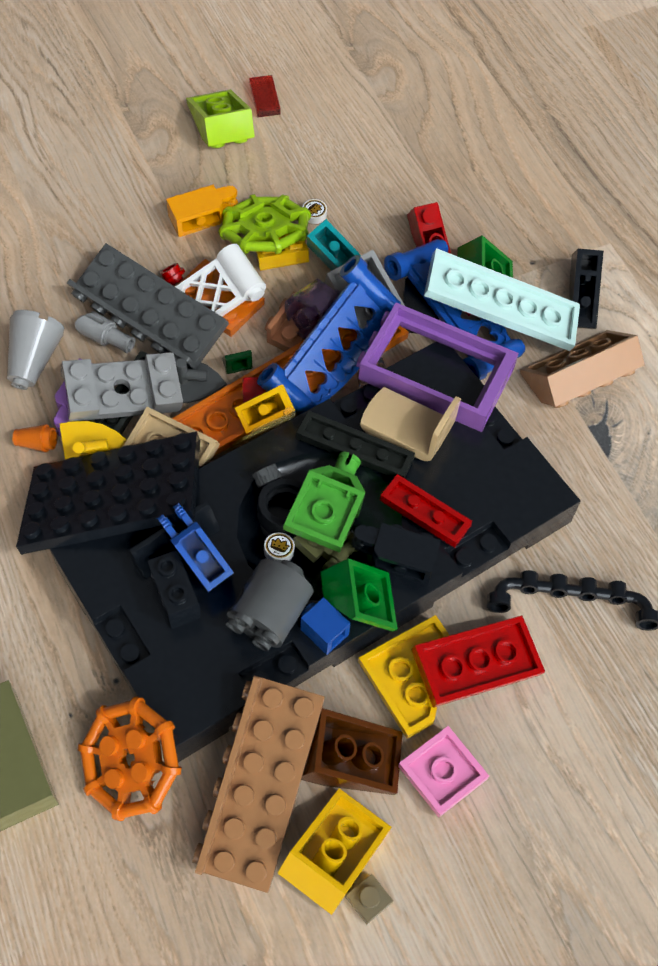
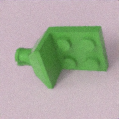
M341 452L335 467L328 465L309 470L284 523L283 530L340 553L355 518H358L365 496V490L358 477L355 476L361 464L360 459L353 454L347 465L346 460L349 452Z

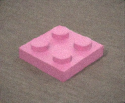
M449 726L415 750L398 765L438 818L489 778L488 773Z

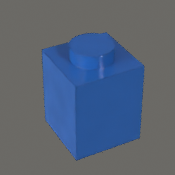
M323 597L317 604L312 602L301 613L300 630L328 655L349 635L350 622Z

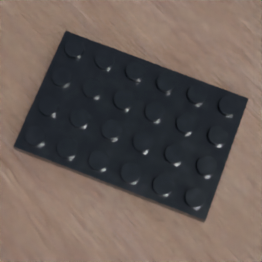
M197 431L35 466L16 544L20 554L23 555L162 526L157 519L162 514L171 523L182 522L183 520L177 516L173 508L178 503L191 519H195L200 438Z

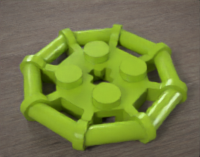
M253 194L249 195L248 199L232 207L228 206L223 210V222L218 231L223 240L239 245L245 254L249 253V251L275 252V254H280L283 249L290 245L306 240L309 235L307 228L311 212L308 208L301 207L291 201L287 195L282 194L280 197H256ZM298 220V224L291 223V221ZM237 233H242L245 237L242 238Z

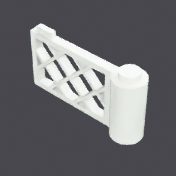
M237 244L224 247L218 253L215 260L175 286L184 293L190 286L198 287L195 300L204 306L212 307L211 310L220 316H224L244 301L254 302L263 297L266 289V284ZM217 269L220 273L218 284L205 283L207 275ZM204 288L216 289L213 302L201 300ZM222 290L233 292L235 298L228 303L219 302Z

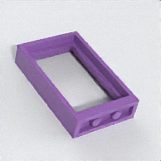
M395 303L390 312H385L381 320L382 327L379 332H373L369 341L370 347L368 351H363L358 358L359 380L380 389L383 387L388 388L444 415L454 398L377 366L397 328L401 326L494 365V368L474 407L460 401L455 421L482 432L514 370L519 353L409 307Z

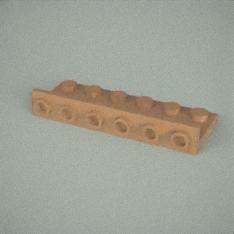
M254 675L252 682L247 681L243 690L242 700L246 701L243 713L238 712L235 717L232 732L236 733L233 746L228 744L225 750L222 764L227 765L224 777H218L212 796L216 797L217 800L214 810H208L203 830H206L207 833L204 843H198L192 863L197 864L196 874H209L269 893L325 696Z

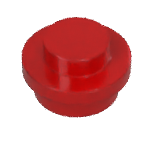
M175 263L162 270L160 275L163 280L171 285H175L183 279L182 275L185 273L183 267L180 268L178 263Z

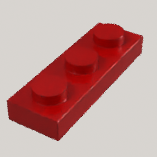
M398 474L380 496L381 502L454 548L472 524V520Z

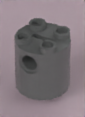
M262 559L245 583L236 602L228 610L227 616L229 619L226 625L238 634L245 633L253 638L252 643L263 651H269L271 647H281L314 590L305 579L303 570L293 562L288 560Z

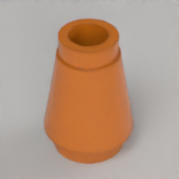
M45 424L15 429L12 439L15 446L48 452L56 448L58 436L54 427Z

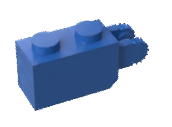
M178 503L173 506L174 512L186 524L187 527L177 534L167 517L162 514L157 519L171 537L170 541L209 592L234 572L196 521L193 522Z

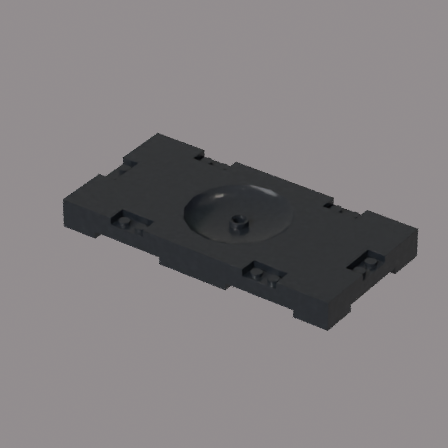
M434 342L386 368V370L452 398L457 396L461 398L462 402L473 407L484 387V384L453 348L439 342ZM367 384L335 402L328 399L198 469L196 506L204 501L209 503L220 528L219 532L209 539L234 572L208 592L183 557H180L199 603L201 618L171 629L151 576L145 579L132 562L129 550L162 529L163 526L50 549L57 569L82 611L88 617L134 696L144 698L145 703L167 721L173 722L175 726L173 736L178 763L229 732V727L233 725L237 713H243L246 703L245 700H242L243 690L247 681L252 682L254 675L296 687L330 665H333V667L339 665L392 632L352 620L340 612L350 622V632L340 644L326 655L300 630L301 614L289 631L282 646L277 648L271 647L269 651L259 649L252 643L253 638L245 633L238 634L226 625L229 619L227 616L228 610L236 602L242 588L259 561L267 559L264 555V543L271 534L260 525L257 518L258 496L264 486L258 488L252 474L271 464H276L282 476L278 479H293L303 483L309 470L328 465L335 467L338 455L296 439V433L307 412L312 411L366 433L361 428L360 422L369 402L381 390L380 388ZM494 407L482 432L455 421L432 460L423 461L414 457L405 477L406 480L472 520V524L455 548L441 540L428 585L389 573L397 628L432 608L435 601L524 547L526 549L530 548L571 523L581 500L528 437L522 439L496 407ZM359 466L355 476L358 477L364 488L365 496L358 518H355L350 529L352 533L355 527L361 526V524L380 529L382 523L388 525L397 524L405 530L415 533H428L435 539L441 540L380 501L381 494L394 478L365 466ZM290 497L275 498L269 502L268 511L275 517L287 519L295 499ZM295 547L290 561L303 570L305 579L314 590L305 606L306 608L312 602L317 604L324 597L321 571H323L322 566L327 560L321 556L313 563ZM358 551L353 552L348 557L373 567L371 555Z

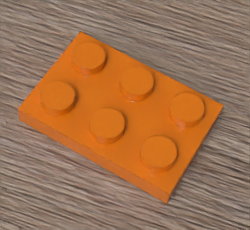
M204 259L178 284L205 267L210 261ZM217 269L207 275L205 283L218 284L220 273ZM190 286L185 290V294L196 299L198 287ZM204 288L201 300L213 302L216 289ZM222 290L219 302L228 303L235 298L233 292ZM262 297L254 302L244 301L222 316L229 322L224 333L232 337L265 304V298Z

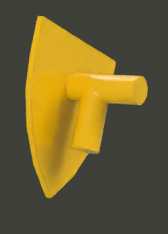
M90 421L59 423L65 460L71 457L94 454L99 451L104 452L123 447L127 441L119 432L103 424Z

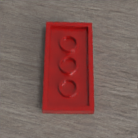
M523 615L418 644L411 649L433 708L545 673Z

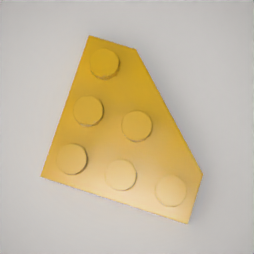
M436 615L358 658V663L406 739L431 726L434 723L437 707H432L411 650L415 645L450 636Z

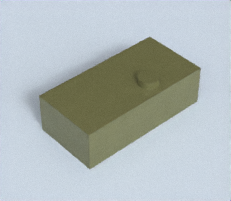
M9 680L0 683V832L59 805L17 693Z

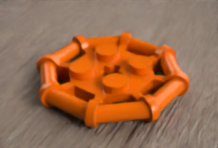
M137 696L123 703L100 706L96 710L97 716L83 742L78 744L77 749L81 752L85 779L83 790L86 796L91 795L117 821H123L127 817L145 813H158L162 809V802L176 776L181 775L182 769L181 766H178L173 736L175 728L173 722L164 719L145 703L144 698ZM130 714V724L120 726L117 717ZM143 719L155 728L154 733H148L144 730L146 727L143 725ZM106 726L109 731L108 735L101 739L99 745H96ZM159 741H161V744H162L164 762L162 761V754H161V748H160V742H159ZM128 752L135 756V760L131 762L130 766L126 760ZM94 754L99 755L102 775L99 778L97 777ZM161 771L163 774L154 789L152 786L154 781L151 780L156 773ZM107 786L110 789H115L118 792L117 800L104 790L103 787ZM141 791L144 799L130 803L131 793Z

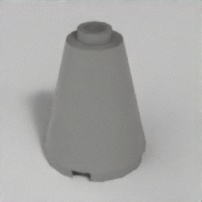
M16 310L11 315L7 379L12 382L11 385L13 387L27 390L28 387H33L63 337L64 326L56 319L49 316L46 321L39 318L40 313L29 310Z

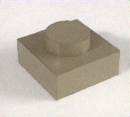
M373 874L346 895V899L366 925L393 903L392 898Z

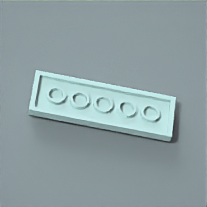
M437 248L433 252L424 293L425 297L562 349L571 351L575 347L580 309L579 303Z

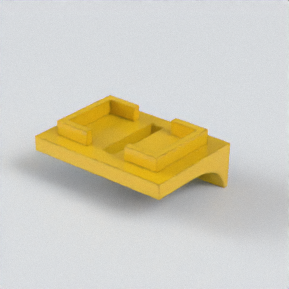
M298 241L283 249L284 251L280 254H275V252H256L260 271L309 262V249L306 242Z

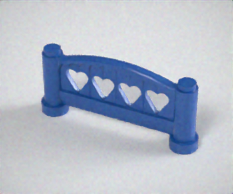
M435 239L404 253L395 252L385 257L384 268L387 275L394 281L407 276L442 322L476 336L480 326H485L489 329V334L493 335L496 341L491 342L519 353L517 358L523 355L525 344L520 339H511L504 326L479 317L480 321L462 319V310L424 296L433 252L437 248L448 253V245L444 240ZM466 354L468 357L463 359L480 381L485 379L487 373L491 372L494 368V365Z
M360 255L353 256L343 265L340 270V276L348 284L285 367L282 369L277 363H272L262 371L257 380V384L266 392L283 384L297 415L330 399L359 370V367H357L358 358L363 351H368L370 338L374 331L379 332L382 327L381 320L385 312H390L395 303L401 304L367 268V262ZM354 306L370 308L373 311V317L367 320L366 326L363 329L358 325ZM339 327L354 329L357 332L356 340L351 341V345L347 350H344L338 331ZM322 349L337 350L341 353V359L334 364L335 366L332 371L326 369ZM306 370L322 372L325 375L324 382L318 384V390L315 393L310 391L305 373Z

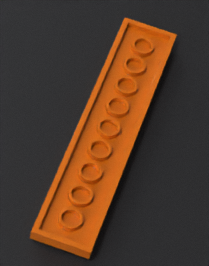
M399 326L384 353L408 339L409 332ZM339 327L338 331L344 350H347L351 345V341L356 340L357 333L354 329ZM304 340L172 419L217 440L220 446L213 456L215 457L257 431L246 434L235 410V407L243 404L242 379L244 377H259L262 371L272 363H277L283 369ZM322 349L326 369L332 371L335 366L334 364L340 361L341 353L337 350ZM306 370L305 373L310 391L315 393L318 390V384L324 382L325 375L322 372Z

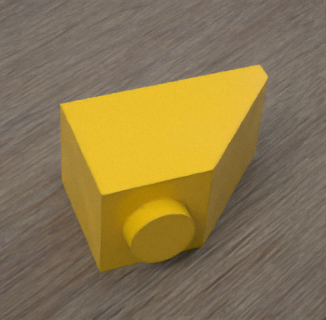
M283 384L235 407L246 434L263 428L295 411Z

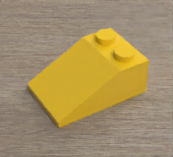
M339 788L289 852L278 874L332 915L392 827Z

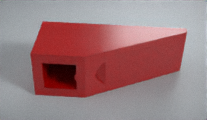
M438 202L414 207L407 214V219L416 247L435 239H442L447 243L448 253L451 254Z

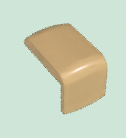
M383 387L369 402L363 413L360 425L367 434L415 453V457L420 460L430 461L442 445L456 420L461 398L456 396L443 415Z

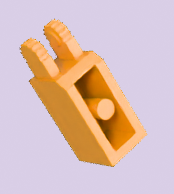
M213 184L167 198L168 216L178 237L221 224L223 221V210L228 206L232 207L238 204L236 199L238 195L237 188L232 185L216 189Z

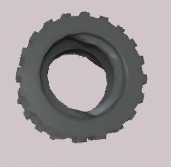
M271 464L252 474L258 488L282 477L276 464Z

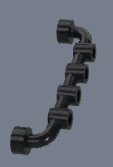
M526 570L521 572L520 578L513 577L501 580L496 585L494 591L487 595V609L494 613H505L511 609V595L507 593L510 589L520 590L524 594L550 593L555 598H563L568 595L577 596L583 601L609 600L614 605H622L626 602L634 603L641 609L636 612V627L645 631L658 629V611L653 609L651 602L641 593L627 591L626 583L623 581H612L608 584V588L597 587V580L591 577L581 578L579 585L568 584V578L564 574H553L550 576V581L538 580L537 572Z

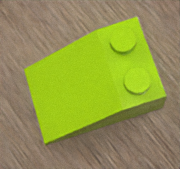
M231 89L186 98L187 105L201 138L208 147L220 148L229 142L244 143L249 138L255 137L252 110Z

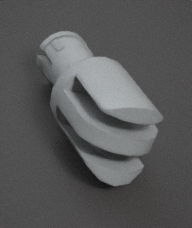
M94 311L79 317L75 322V328L79 333L102 346L111 344L125 353L131 352L135 346L136 339L121 332L117 329L114 321Z

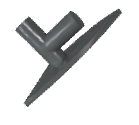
M178 359L176 361L183 403L203 400L227 385L215 370L204 363H200L197 369H191L187 366L185 359Z

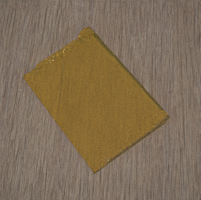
M291 407L286 408L283 411L282 417L253 429L249 435L229 445V449L287 422L295 416V410Z

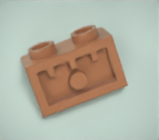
M293 291L288 299H283L277 314L268 319L265 326L267 343L287 351L308 337L320 321L321 313L299 303V293Z

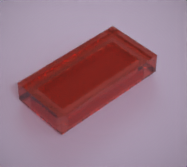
M272 75L249 78L257 118L281 115V108Z

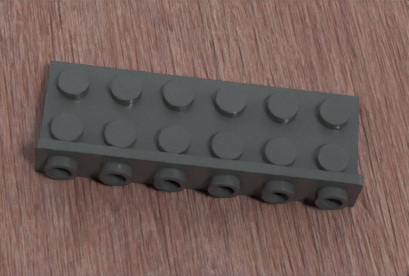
M105 243L76 283L71 279L67 282L73 289L71 294L79 301L84 303L88 300L92 303L90 307L102 316L108 313L112 316L110 320L114 321L122 329L125 326L132 329L130 333L140 341L149 340L152 342L151 347L158 353H174L175 362L178 359H185L187 366L191 369H197L229 325L225 318Z

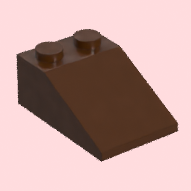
M322 708L302 780L328 787L396 795L398 793L400 770L398 765L401 758L403 732Z

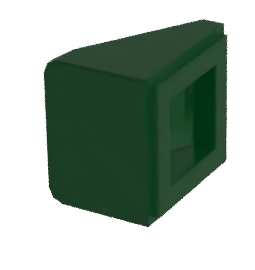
M251 350L222 357L226 374L253 368Z

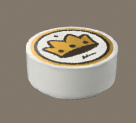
M311 199L302 206L308 208L311 212V218L308 221L310 224L322 223L327 217V206L321 200Z
M280 532L269 535L264 543L265 557L271 560L290 561L295 548L293 539L289 535Z

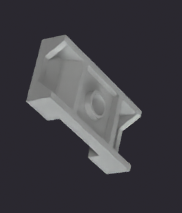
M174 353L148 354L145 360L91 364V359L62 361L61 376L65 381L69 422L138 416L143 414L146 407L159 413L180 412L183 405ZM123 384L128 387L129 392L119 394L114 390V386Z

